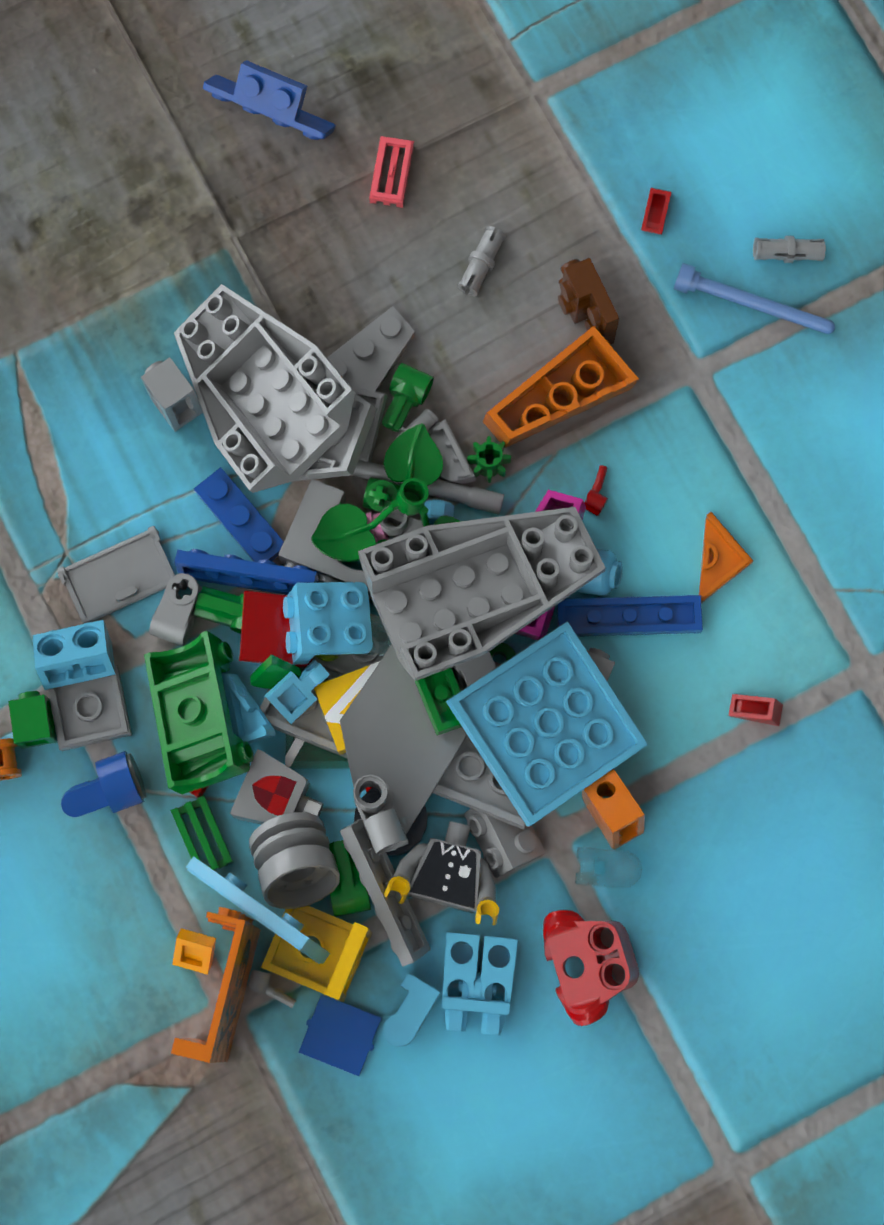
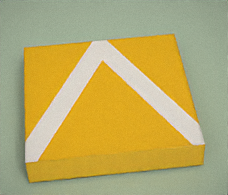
M379 662L323 682L314 688L339 755L346 753L340 719L361 691Z

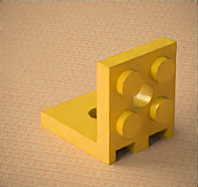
M310 906L285 909L284 914L288 913L304 925L300 932L307 937L317 938L321 947L328 951L330 955L323 964H318L311 958H305L298 949L275 934L261 968L344 1002L354 974H356L368 940L372 936L371 930L359 923L354 922V924H351Z

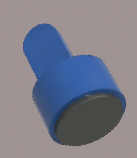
M123 751L96 761L95 766L98 778L72 786L62 796L61 807L68 816L79 817L110 806L112 812L116 813L143 803L144 798H146V791L132 754Z

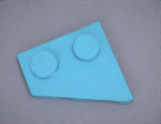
M222 675L233 734L249 744L275 736V729L238 675Z

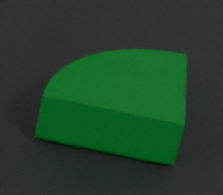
M271 654L250 675V682L255 687L272 689L290 671L299 678L301 676V668Z

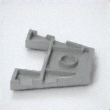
M355 393L348 431L295 481L353 475L377 409Z

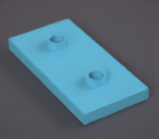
M194 856L186 866L188 868L187 871L318 964H323L330 955L328 951L300 932L304 925L288 913H285L281 919L243 892L247 884L230 872L224 878Z

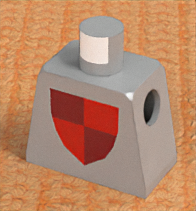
M257 749L253 762H251L250 770L246 774L230 814L238 820L262 825L264 822L279 815L293 812H308L319 817L324 803L306 796L310 785L308 779Z

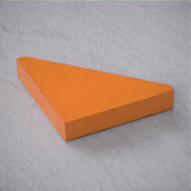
M712 512L708 513L705 518L699 585L701 603L753 563L750 556Z

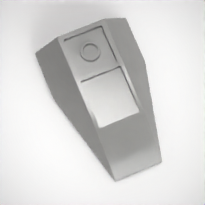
M221 284L174 332L213 441L252 493L298 480L348 431L356 392L321 349Z
M576 507L425 526L358 551L373 603L400 663L414 681L485 655L605 572L606 569Z

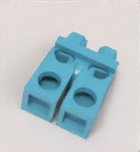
M446 932L442 1009H445L446 1030L466 1032L468 1011L483 1012L481 1033L501 1035L505 1015H509L518 939L484 936L481 972H477L480 935Z

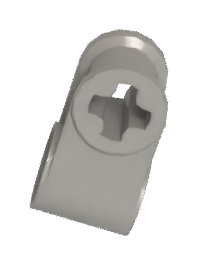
M180 573L170 578L161 602L153 615L149 628L150 635L181 646L187 644L195 623L196 600L199 592L202 590L201 586L192 576ZM189 587L192 590V594L184 595L182 598L178 591L180 589L186 590Z

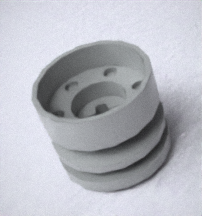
M293 812L279 815L260 825L249 838V848L251 855L254 857L255 868L258 870V880L264 900L270 906L279 909H295L308 906L324 899L339 884L340 874L333 853L329 850V839L326 836L324 823L318 816L308 812Z

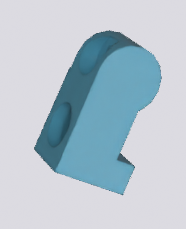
M409 973L401 984V987L409 992L397 1013L389 1016L383 1026L385 1039L391 1045L397 1047L406 1046L411 1043L440 995L438 990Z

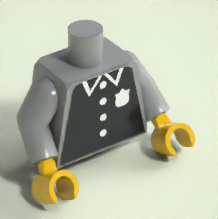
M449 822L445 841L430 838L428 844H417L404 856L384 891L386 898L390 891L399 892L401 895L400 904H403L408 896L470 913L476 911V924H480L481 915H489L493 919L492 925H496L499 914V906L496 903V886L489 864L481 858V851L466 847L471 827L457 822Z

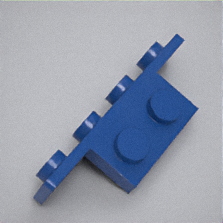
M246 60L241 63L237 82L220 75H214L204 81L203 89L211 92L214 98L220 101L237 103L248 113L268 116L279 126L294 127L303 131V135L310 139H325L335 130L336 125L301 110L307 85Z

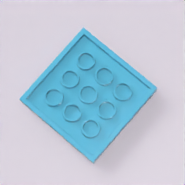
M568 621L446 701L527 827L532 826L648 745Z

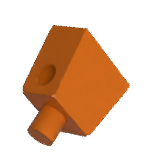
M614 769L582 790V798L613 851L644 833L645 814Z

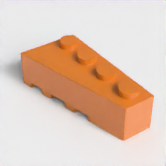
M593 326L486 413L483 423L500 443L505 442V448L631 390L639 378Z

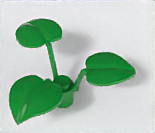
M423 423L415 425L399 435L389 446L385 454L384 470L386 475L392 481L403 482L395 500L368 524L366 514L357 506L339 504L330 508L322 516L311 537L313 545L320 552L339 561L352 562L360 560L358 551L376 544L370 530L376 528L396 509L405 515L419 513L423 527L430 526L427 515L428 508L424 505L429 495L427 486L439 479L443 470V459L439 448L430 437ZM444 515L439 517L433 525L461 521Z

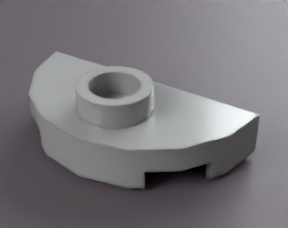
M446 419L434 426L432 429L433 433L430 436L439 448L443 459V470L439 478L455 484H466L476 481L475 475Z

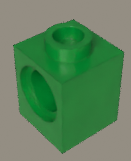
M29 691L19 694L16 700L8 701L14 744L21 749L57 743L51 703L46 695H40L39 691Z

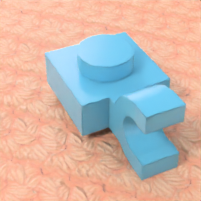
M314 659L303 670L299 678L290 671L265 697L292 724L317 700L311 691L330 674Z

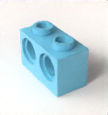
M104 620L33 635L35 669L44 690L116 675L112 641Z

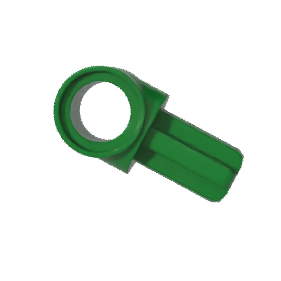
M401 363L390 384L389 391L394 398L382 420V425L391 431L399 432L411 408L423 405L433 385L434 376Z
M370 477L364 493L363 508L381 512L395 500L401 484Z

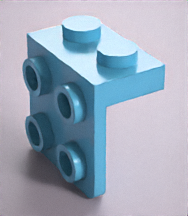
M362 582L296 583L287 597H284L283 614L285 619L289 618L290 632L286 634V650L288 654L292 653L293 665L308 664L314 655L367 654L372 650L369 596L366 584Z

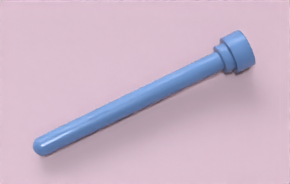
M682 263L673 288L683 293H687V291L695 292L696 289L825 334H830L835 330V324L831 320L701 277V272L695 271L696 267Z

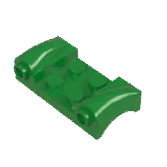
M204 631L194 641L185 646L168 651L144 654L168 788L183 795L249 772L250 762H253L254 759L253 751L247 741H243L240 737L233 734L222 679V673L230 670V662L233 661V652L230 645L209 631Z

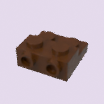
M591 258L582 261L574 259L565 263L560 268L563 278L559 280L561 294L558 296L563 313L565 315L570 314L574 324L585 320L587 331L595 326L610 345L614 344L619 316Z

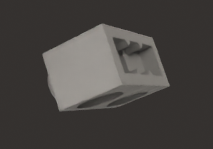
M170 357L165 361H157L151 364L146 369L145 374L141 376L152 402L174 432L203 413L195 390Z

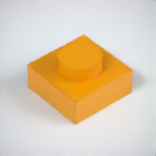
M181 928L176 937L172 965L208 975L213 962L216 938Z

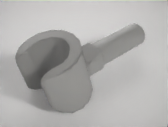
M257 970L251 971L248 985L252 991L273 997L290 1008L294 1006L296 1002L294 998L276 988L268 986L271 974Z

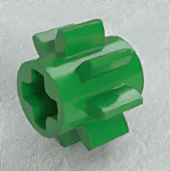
M488 436L486 442L481 445L477 442L473 443V450L476 455L467 456V462L470 465L476 464L473 471L475 477L481 474L487 477L488 483H491L492 477L497 474L502 477L506 476V470L502 464L511 463V455L503 454L505 449L504 441L497 444L492 442L491 437ZM485 455H492L493 464H486Z

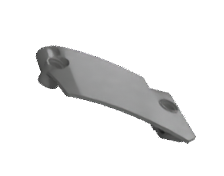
M391 644L361 691L340 719L354 787L355 806L361 815L376 854L390 852L408 844L407 832L467 737L463 727L436 736L415 681L400 663ZM490 652L451 667L460 691L496 668ZM374 787L381 792L380 799L375 803L363 801L360 794L365 788Z

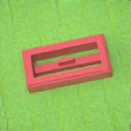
M380 137L369 197L370 203L376 204L379 201L387 206L393 203L396 204V207L403 208L414 141ZM387 146H393L385 193L379 192L386 149ZM400 148H405L398 193L394 195L392 191Z

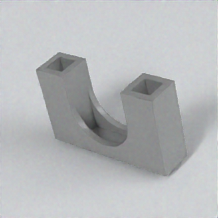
M311 479L278 556L281 564L285 565V567L292 568L293 566L301 565L310 568L312 571H317L319 583L362 582L368 587L364 571L348 568L338 560L326 556L311 541V537L326 511L336 505L346 503L343 490ZM410 517L403 534L422 528V521ZM368 587V596H369V601H370V599H372V597H371L370 590H369V587Z

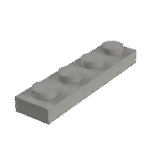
M361 818L340 830V833L344 839V846L351 855L359 872L360 881L367 889L375 906V913L387 932L391 948L398 956L403 967L417 961L430 951L431 948L408 899L406 898L405 902L400 904L401 895L394 890L389 892L387 898L384 896V891L391 878H393L395 871L387 853L376 854Z

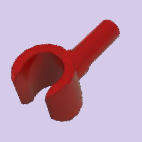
M604 465L599 466L594 485L588 492L584 502L586 510L596 516H599L608 501L607 497L600 494L608 469Z

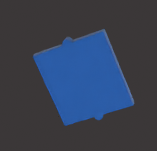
M321 994L312 1019L306 1021L308 1029L299 1053L360 1076L369 1051L374 1049L372 1042L382 1018Z

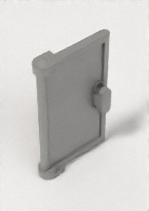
M155 526L149 527L143 533L65 568L62 566L57 569L58 577L63 585L67 587L83 624L93 622L166 589L167 583L175 574L161 546L162 541L159 537V531Z

